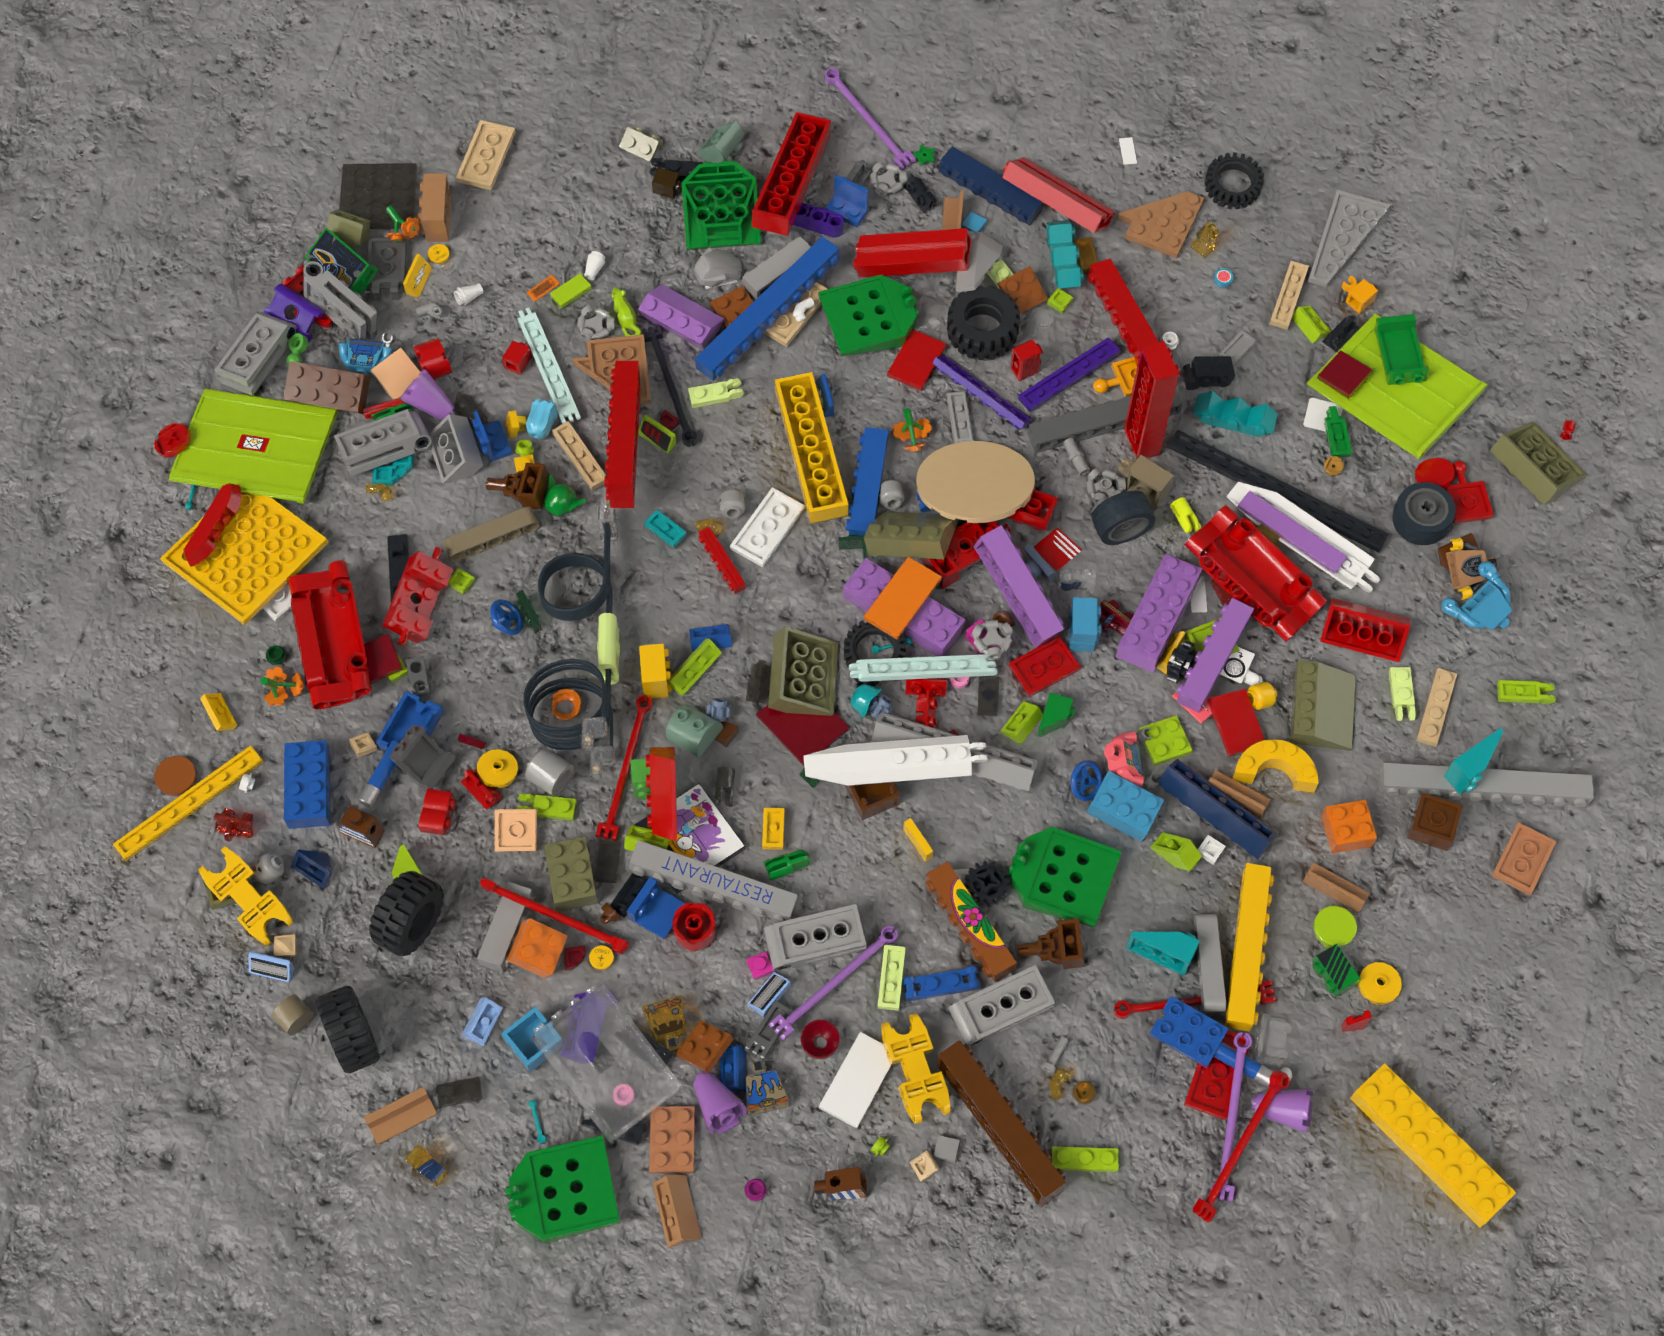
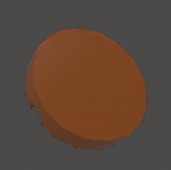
M168 757L156 768L154 774L155 784L160 791L168 796H180L195 785L197 779L196 768L185 757Z

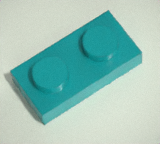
M658 510L644 522V527L673 549L687 536L685 530Z

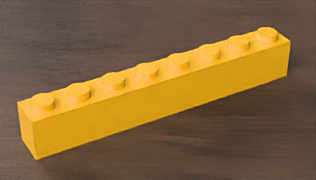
M1246 863L1243 869L1224 1026L1248 1032L1251 1031L1253 1025H1257L1258 1012H1255V1006L1259 1005L1261 992H1257L1258 985H1261L1263 972L1259 971L1260 965H1263L1265 960L1262 945H1266L1267 933H1264V927L1268 926L1270 916L1269 913H1266V909L1271 904L1272 894H1268L1269 887L1272 888L1274 875H1270L1271 867Z

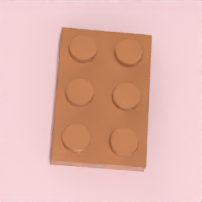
M1518 822L1491 876L1530 896L1557 841Z
M695 1106L651 1107L650 1174H694Z

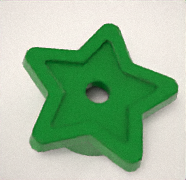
M920 145L919 151L913 153V156L917 158L920 165H927L930 162H935L933 157L935 149H927L925 146Z

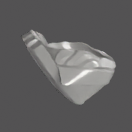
M710 247L696 262L694 273L701 285L715 287L722 284L728 278L739 280L742 273V264L729 251H713Z

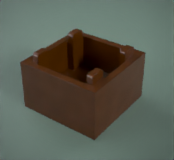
M894 782L845 785L861 820H865L900 804V794Z
M1422 793L1416 803L1407 838L1448 851L1455 837L1463 805Z

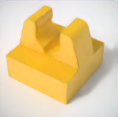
M508 411L505 421L509 438H516L518 432L526 430V416H517L516 411Z

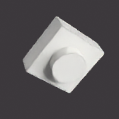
M1208 835L1198 848V851L1203 859L1214 865L1226 846Z

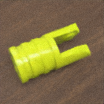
M1181 497L1170 504L1171 510L1185 533H1190L1192 529L1193 531L1201 529V525L1185 497Z

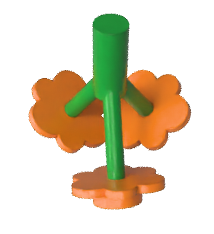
M392 205L386 208V211L394 221L395 233H388L386 238H390L392 242L398 243L402 242L405 238L409 240L419 235L420 224L418 218L408 217L405 222L400 218ZM399 223L401 224V229L403 230V234H402V233H399V227H398V224H399Z
M905 408L903 413L906 423L900 421L898 424H894L893 435L902 441L911 439L912 444L905 446L904 449H909L910 452H917L921 450V446H924L925 443H916L915 438H926L927 434L932 430V425L929 419L924 420L920 418L917 423L914 422L911 409Z
M279 666L274 667L273 670L268 669L266 671L267 675L261 678V684L272 689L264 697L269 706H281L284 704L288 694L283 687H290L293 696L300 695L304 687L300 673L292 676V682H286L287 674L283 673L282 668Z

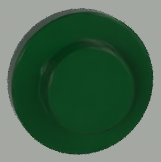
M271 646L266 652V659L272 665H279L285 661L286 651L281 646Z

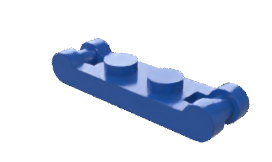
M970 966L965 969L903 978V986L906 987L907 991L905 993L906 1001L978 990L982 988L981 981L977 977V974H979L978 967ZM969 977L970 982L964 983L963 978ZM920 985L921 991H915L914 986Z

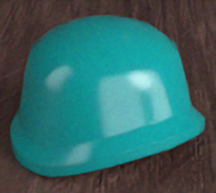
M861 684L853 692L850 704L860 714L862 719L868 711L870 701L881 692V688H876L869 684Z

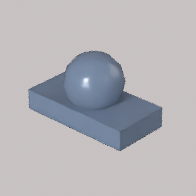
M1031 544L1024 547L1025 555L1030 560L1026 561L1025 564H1028L1031 568L1032 577L1037 578L1042 573L1049 582H1052L1055 579L1052 568Z

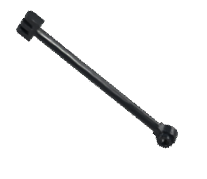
M656 325L657 332H654L653 327H648L650 334H647L645 329H641L642 334H644L645 343L652 342L683 430L682 442L685 446L691 447L690 441L687 440L692 439V446H694L698 440L697 433L691 430L662 351L659 339L663 338L661 327Z

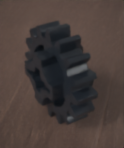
M1185 640L1179 648L1173 650L1167 664V668L1170 670L1167 675L1169 681L1177 684L1181 677L1186 675L1188 669L1192 667L1196 657L1192 654L1195 649L1194 643Z
M984 861L983 866L975 863V870L969 868L968 873L970 875H965V881L967 882L964 883V886L975 901L979 900V906H982L983 902H986L988 907H990L991 902L998 905L999 898L1004 900L1006 896L1004 893L1009 892V887L1007 886L1010 884V879H1005L1008 874L1007 871L1001 872L1002 866L994 867L995 862L993 861L991 865H987V862Z

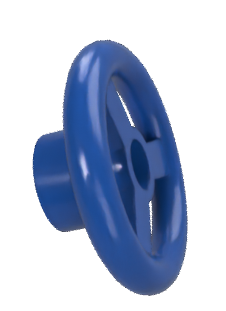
M499 599L492 603L490 615L494 627L507 635L519 634L523 628V619L519 610L507 600ZM500 605L509 608L513 613L510 614L504 611ZM512 620H517V627L515 629H510V622Z
M1084 760L1077 764L1072 772L1070 780L1071 789L1075 797L1081 801L1092 800L1103 780L1101 769L1095 762ZM1087 766L1094 769L1096 779H1093L1088 774ZM1096 785L1090 794L1083 795L1086 787Z

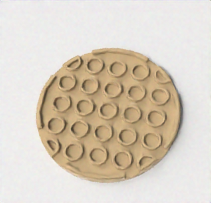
M967 441L944 446L930 454L918 469L916 485L918 494L924 504L931 510L938 511L941 516L951 520H967V523H986L1009 517L1015 514L1017 509L1024 507L1031 499L1035 485V476L1029 462L1013 449L992 442Z

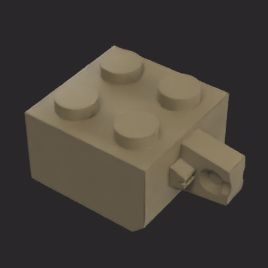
M1142 455L1135 462L1124 458L1119 463L1118 470L1128 478L1126 491H1142L1151 507L1157 510L1169 495L1174 475L1168 469L1158 466L1152 459Z

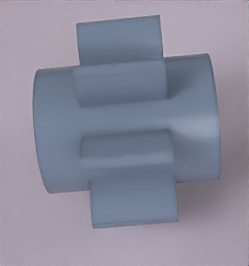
M883 694L877 695L869 703V713L876 719H878L881 712L891 715L894 711L891 709L893 705L892 700Z
M713 698L712 702L707 704L706 714H709L711 718L718 722H723L726 717L731 715L732 706L727 705L726 699Z

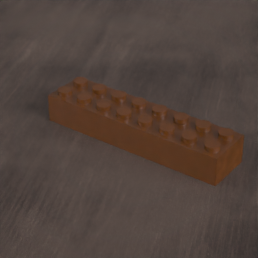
M960 1040L938 1054V1069L942 1071L946 1080L1042 1208L1063 1192L1066 1184L1064 1173L1059 1168L1056 1169L1053 1166L1049 1153L1046 1150L1042 1151L1038 1146L1039 1141L1033 1132L1029 1133L1024 1127L1026 1124L1019 1114L1015 1115L1012 1111V1104L1008 1098L1000 1095L998 1085L993 1079L989 1080L986 1076V1070L980 1061L976 1062L971 1056L973 1052L967 1044L963 1045Z

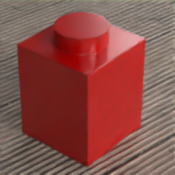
M513 340L502 357L504 368L521 375L532 358L530 347L523 342L518 343Z

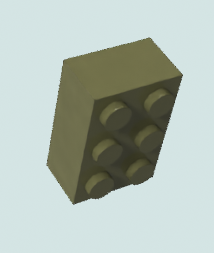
M586 837L545 844L544 848L556 911L598 904Z

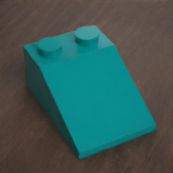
M1502 728L1489 735L1451 763L1444 777L1459 795L1466 791L1470 793L1478 787L1477 783L1483 779L1482 774L1504 730Z
M1132 932L1126 949L1184 976L1200 941L1190 933Z

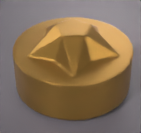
M1330 456L1325 460L1324 470L1328 475L1337 476L1343 471L1344 464L1341 458Z
M1081 1081L1075 1085L1073 1095L1079 1103L1089 1104L1096 1097V1089L1090 1082Z

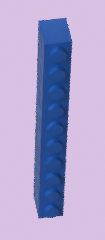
M822 236L695 357L696 369L712 381L722 376L730 364H734L743 352L749 350L751 344L756 339H760L769 327L774 326L781 315H785L794 303H797L807 290H811L814 284L819 279H822L832 266L834 267L838 264L840 260L839 248Z

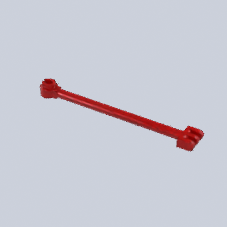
M640 695L636 699L637 716L606 823L599 822L596 837L598 838L601 837L603 830L605 831L604 839L608 840L610 832H612V841H617L620 828L615 826L614 823L631 767L630 760H633L644 717L653 706L652 699L648 695L646 700L648 706L645 708L641 707L645 703V695Z
M486 878L480 881L481 888L486 891L494 892L612 945L611 950L623 955L624 951L627 952L630 943L623 939L611 936L503 888Z
M1262 981L1261 985H1258L1257 992H1261V1005L1277 1002L1276 997L1267 998V996L1275 994L1274 989H1265L1273 986L1272 981ZM1225 993L1226 1002H1227L1228 993ZM1201 996L1178 999L1189 1006L1202 1005ZM1121 1000L1115 1004L1114 1014L1119 1019H1126L1130 1014L1136 1012L1161 1010L1165 1007L1168 1000L1138 1004ZM1123 1005L1127 1008V1010L1121 1011L1118 1008L1119 1006Z
M1276 1070L1271 1074L1268 1091L1206 1200L1199 1198L1193 1207V1212L1207 1223L1211 1222L1216 1214L1217 1209L1213 1207V1204L1273 1098L1281 1089L1288 1087L1290 1079L1284 1072Z

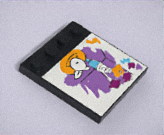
M700 783L676 797L677 840H670L667 850L719 867L746 849L745 844ZM647 817L634 824V826L652 829V827L647 825ZM670 884V886L672 887V889L675 891L676 894H678V893H680L681 891H683V890L674 888V887L672 886V884Z

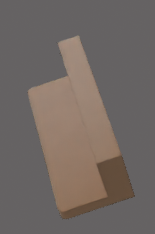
M960 190V198L945 197L942 230L961 229L963 190Z
M1217 770L1208 780V782L1259 819H1261L1271 799Z
M1314 862L1303 880L1305 884L1358 913L1370 894Z
M421 1087L363 1118L376 1143L380 1145L436 1116L437 1112L425 1088Z
M666 1175L653 1182L667 1246L675 1247L685 1241L700 1240L701 1234L686 1175Z

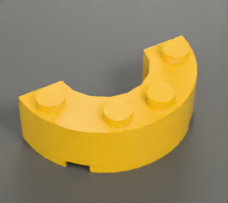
M1264 740L1250 746L1239 758L1232 779L1237 782L1252 784L1255 776L1260 771L1267 768H1275L1289 776L1293 784V790L1314 793L1318 785L1317 769L1309 755L1300 747L1283 740Z

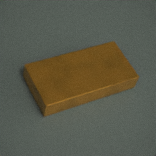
M1092 237L1073 239V243L1079 249L1078 265L1083 270V274L1089 273L1090 265L1098 262Z

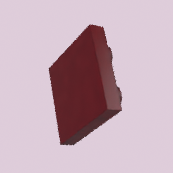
M1340 350L1319 373L1317 379L1345 397L1350 398L1372 374V369Z
M389 634L364 644L371 684L403 670ZM356 662L357 666L362 665V663Z

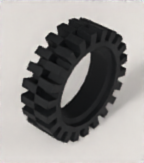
M1233 152V156L1230 157V153H1225V157L1220 155L1218 160L1215 158L1212 164L1210 163L1205 178V190L1209 192V198L1214 197V203L1220 200L1219 206L1221 207L1226 203L1228 204L1227 209H1231L1232 205H1235V209H1239L1240 204L1243 208H1246L1247 204L1252 205L1254 200L1258 199L1264 183V173H1261V166L1257 167L1258 162L1256 160L1251 163L1252 157L1249 156L1246 160L1244 159L1245 154L1241 153V157H1237V153ZM1230 169L1242 171L1249 177L1251 185L1242 192L1227 191L1218 182L1219 174Z
M862 620L859 622V626L855 624L852 627V631H848L847 638L845 637L844 660H846V665L849 668L850 664L860 660L856 652L858 643L864 637L875 634L884 636L891 642L894 649L891 658H906L905 637L901 634L897 640L869 622L864 623Z

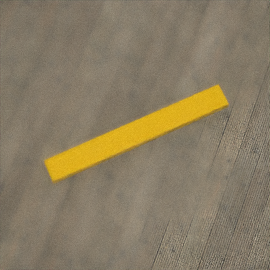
M250 745L113 843L114 847L125 861L129 860L239 781L243 774L250 773L264 763V761Z

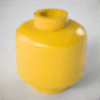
M1269 682L1253 684L1247 690L1250 702L1255 710L1270 708L1276 702L1277 690Z

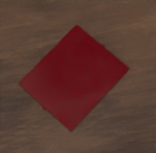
M766 705L756 713L759 720L803 766L804 755L828 749L833 742L850 729L835 712L832 716L785 713L768 708V705Z

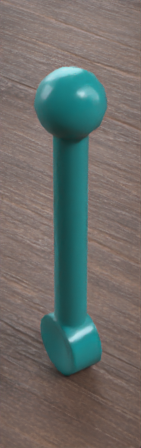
M196 485L191 487L188 503L185 504L187 510L193 508L192 500Z
M907 637L905 644L911 645L912 639ZM893 645L873 646L872 653L878 654L879 651L893 648Z
M530 1100L528 1105L532 1108L539 1136L537 1140L538 1143L544 1144L546 1137L542 1133L538 1118L537 1102Z

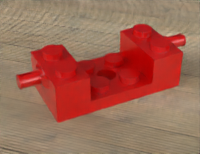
M995 521L986 523L966 522L955 529L944 559L920 558L925 567L942 576L939 586L944 589L959 580L960 572L981 560L973 546L981 536L999 526ZM1008 524L1002 526L1003 529H1006L1008 532L1011 531ZM968 543L971 547L963 550L960 548V544Z
M435 547L432 556L418 551L409 557L382 624L383 627L401 635L398 643L406 645L407 640L417 644L427 639L433 623L429 619L440 590L448 585L453 572L451 567L439 561L443 552L439 547ZM412 594L418 597V604H414L411 601Z

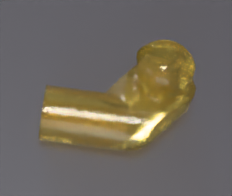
M366 484L367 494L380 493L382 500L392 499V490L385 484Z
M711 518L695 522L697 531H701L708 526L713 529L715 535L722 534L724 531L722 522Z
M1057 1070L1049 1080L1052 1100L1062 1099L1061 1085L1069 1081L1071 1077L1068 1070Z

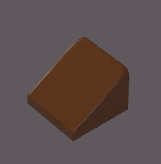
M723 721L721 724L724 728L715 740L727 748L739 733V728L736 725Z

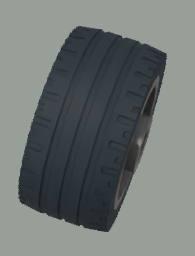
M1430 482L1412 484L1400 494L1396 501L1392 516L1394 528L1403 539L1417 545L1437 543L1444 538L1453 524L1456 513L1455 503L1452 496L1437 484L1435 485Z
M1138 490L1121 492L1107 498L1091 514L1097 534L1106 545H1119L1132 541L1150 530L1155 522V515L1147 497L1142 491Z

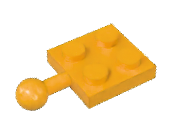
M1131 357L1112 363L1111 368L1116 378L1109 380L1099 378L1093 383L1094 391L1099 394L1105 393L1109 387L1120 385L1124 397L1131 395L1137 370L1135 358Z

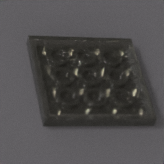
M343 164L339 210L371 220L370 229H394V221L386 211V208L391 205L405 222L408 217L414 218L417 164Z

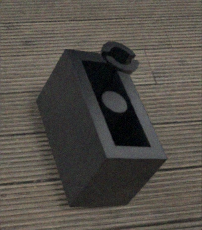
M1195 356L1191 362V367L1190 364L1183 366L1186 378L1184 383L1187 390H1195L1200 386L1226 387L1231 384L1235 377L1231 356Z

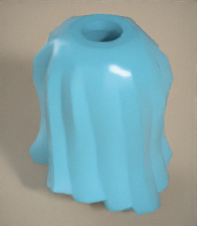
M536 399L535 402H532L531 411L526 422L527 432L531 437L544 439L549 435L554 421L558 418L557 407L552 400L542 401V399Z

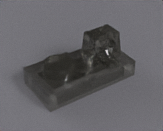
M480 1077L436 1085L440 1108L483 1100Z

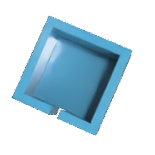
M1073 597L1069 615L1070 651L1093 652L1094 646L1098 645L1101 634V624H1099L1101 606H1097V598Z
M536 1006L501 1033L505 1043L530 1073L563 1047L562 1038L548 1024V1021Z

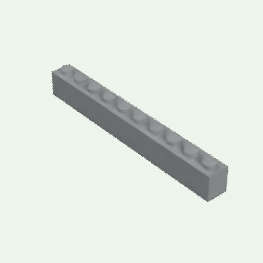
M1383 763L1380 769V793L1387 794L1388 796H1398L1400 794L1415 798L1425 793L1438 798L1449 797L1451 800L1466 798L1471 801L1491 800V802L1495 803L1502 801H1511L1514 804L1532 802L1534 805L1549 803L1554 806L1574 805L1578 808L1588 806L1593 800L1592 775L1485 769L1482 774L1483 779L1477 783L1478 787L1470 793L1466 791L1459 795L1444 777L1449 768L1448 766Z

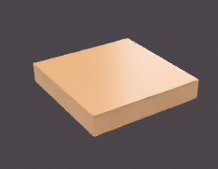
M399 348L370 370L392 399L400 398L412 381L419 377L420 373L402 348Z
M495 809V852L537 851V809Z

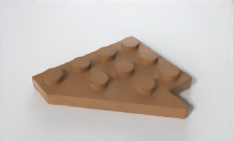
M1186 191L1120 212L1117 219L1130 224L1125 239L1177 258L1204 202V197Z
M644 334L587 340L588 357L572 358L575 367L609 390L610 384L614 381L611 380V369H615V361H639L641 381L640 405L651 404Z

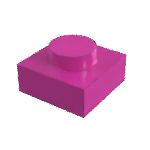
M766 951L746 959L754 981L774 973Z

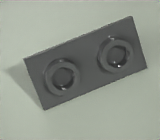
M861 160L854 165L846 178L857 185L863 186L872 170L867 168L865 160Z

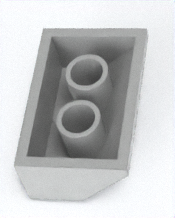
M448 414L429 433L432 440L430 447L443 484L473 476L483 466L467 417Z

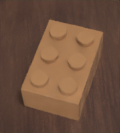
M446 173L424 174L423 181L420 182V191L423 195L419 197V206L422 208V212L418 213L421 233L425 235L427 242H449L451 192Z

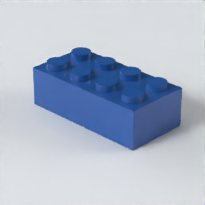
M326 740L284 743V821L289 829L330 826V748Z

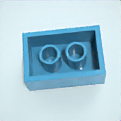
M1108 771L1086 813L1142 842L1164 800Z

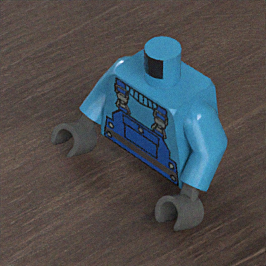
M344 328L345 335L341 337L339 329H337L335 334L340 339L338 343L339 353L344 366L350 372L374 377L370 370L392 354L393 347H391V344L396 340L395 335L391 334L390 341L387 340L388 333L385 332L382 335L383 342L348 339L347 342L348 330Z

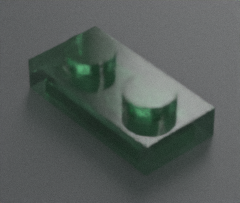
M524 591L517 592L515 604L519 612H524L526 617L523 619L527 627H532L534 633L542 631L541 623Z

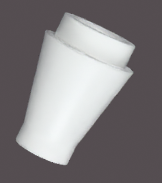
M592 251L588 255L584 273L586 279L593 281L605 264V256L602 253Z
M479 283L458 287L454 291V297L459 305H466L483 294V288Z

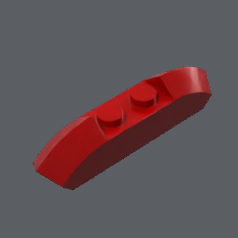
M232 483L223 485L183 549L190 567L206 559L216 548L215 543L220 540L224 528L229 525L231 517L239 509L241 503L240 485Z

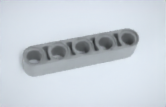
M1194 914V934L1196 939L1200 941L1196 954L1203 1012H1225L1226 997L1217 915Z

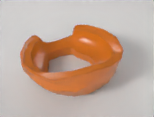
M570 689L557 691L552 696L551 713L562 720L575 718L582 706L580 696L577 692ZM567 700L574 704V709L569 714H562L556 710L557 704Z

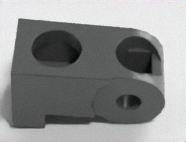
M424 656L405 659L413 694L417 696L430 694L427 664Z

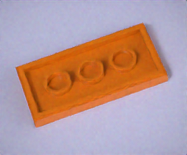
M907 557L866 612L864 620L898 640L942 580V576L912 558Z

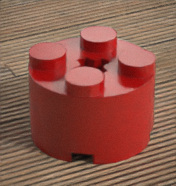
M439 338L413 347L416 356L421 357L417 359L421 370L425 369L434 380L452 373Z
M692 902L680 906L673 917V931L676 941L683 948L692 952L709 946L716 935L715 918L711 909L705 904Z

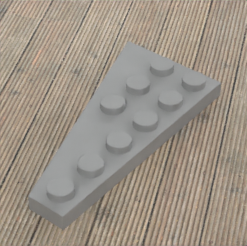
M1337 190L1308 282L1327 287L1388 212L1391 205Z

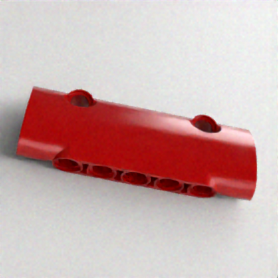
M1226 504L1206 525L1193 534L1184 545L1199 559L1203 570L1234 599L1254 608L1252 616L1262 626L1270 627L1287 642L1328 600L1315 588L1311 590L1313 585L1311 578L1261 533L1250 520L1241 518L1238 521L1239 516Z
M338 560L329 564L328 571L290 577L288 583L291 593V608L306 687L309 689L312 708L316 710L331 708L349 703L369 694L372 691L367 667V657L347 563ZM344 589V590H346L347 592H346V593H340L339 590ZM354 662H360V663H362V665H361V666H355V665H353V663H354Z

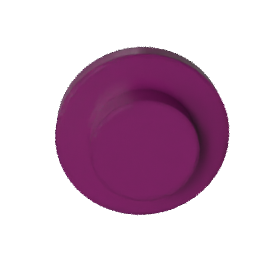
M751 1179L746 1183L744 1191L749 1200L760 1201L765 1197L767 1188L762 1180Z

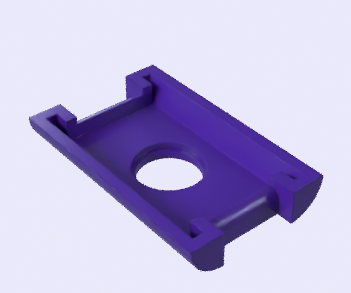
M282 283L278 284L274 288L276 294L270 306L264 308V313L296 325V333L306 336L310 343L313 335L309 333V330L315 318H322L325 310ZM289 305H294L297 308V316L292 320H289L285 315V310Z

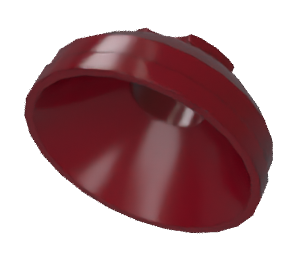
M814 1020L808 1023L802 1030L800 1042L808 1056L814 1059H826L832 1056L838 1049L840 1035L837 1028L829 1021ZM822 1037L827 1041V1044L824 1048L820 1049L815 1047L814 1040Z

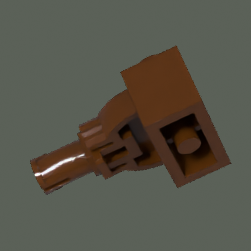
M526 463L524 470L515 474H507L503 479L488 477L487 481L489 482H486V489L503 491L504 496L512 497L521 504L522 508L531 507L532 509L541 510L546 495L549 473L545 464Z
M1078 918L1057 921L1058 927L1051 929L1046 935H1039L1038 941L1017 944L1019 958L1038 955L1041 961L1049 960L1055 964H1063L1064 969L1085 967L1081 928Z

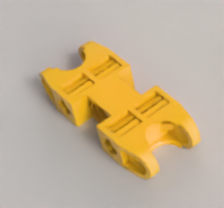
M224 846L221 851L225 855L226 868L221 873L208 871L203 865L198 871L207 887L220 901H225L229 896L236 901L244 910L237 920L249 934L268 946L272 943L266 936L268 935L266 924L269 920L277 918L280 921H284L289 927L294 921L284 904L271 890L263 896L257 892L248 881L256 873L240 856Z
M913 1013L909 1015L911 1024L909 1033L904 1035L898 1034L894 1028H891L889 1022L881 1024L883 1047L889 1064L893 1065L900 1062L907 1081L898 1087L904 1108L914 1124L922 1123L920 1111H922L923 1103L931 1102L935 1104L937 1109L940 1108L943 1115L950 1114L951 1108L949 1092L942 1071L931 1074L925 1058V1054L931 1053L933 1050L929 1034L918 1014Z

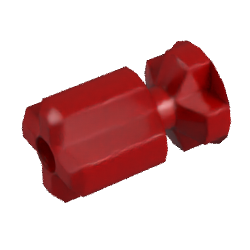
M1573 420L1564 421L1562 428L1564 432L1560 434L1563 440L1572 439L1571 434L1576 426Z

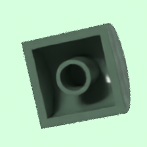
M735 120L717 127L698 150V155L705 161L712 163L731 161L732 157L730 154L732 151L735 153L742 147L740 141L743 139L744 133L741 126Z
M686 704L677 709L667 725L666 737L670 742L700 758L724 727L720 722Z

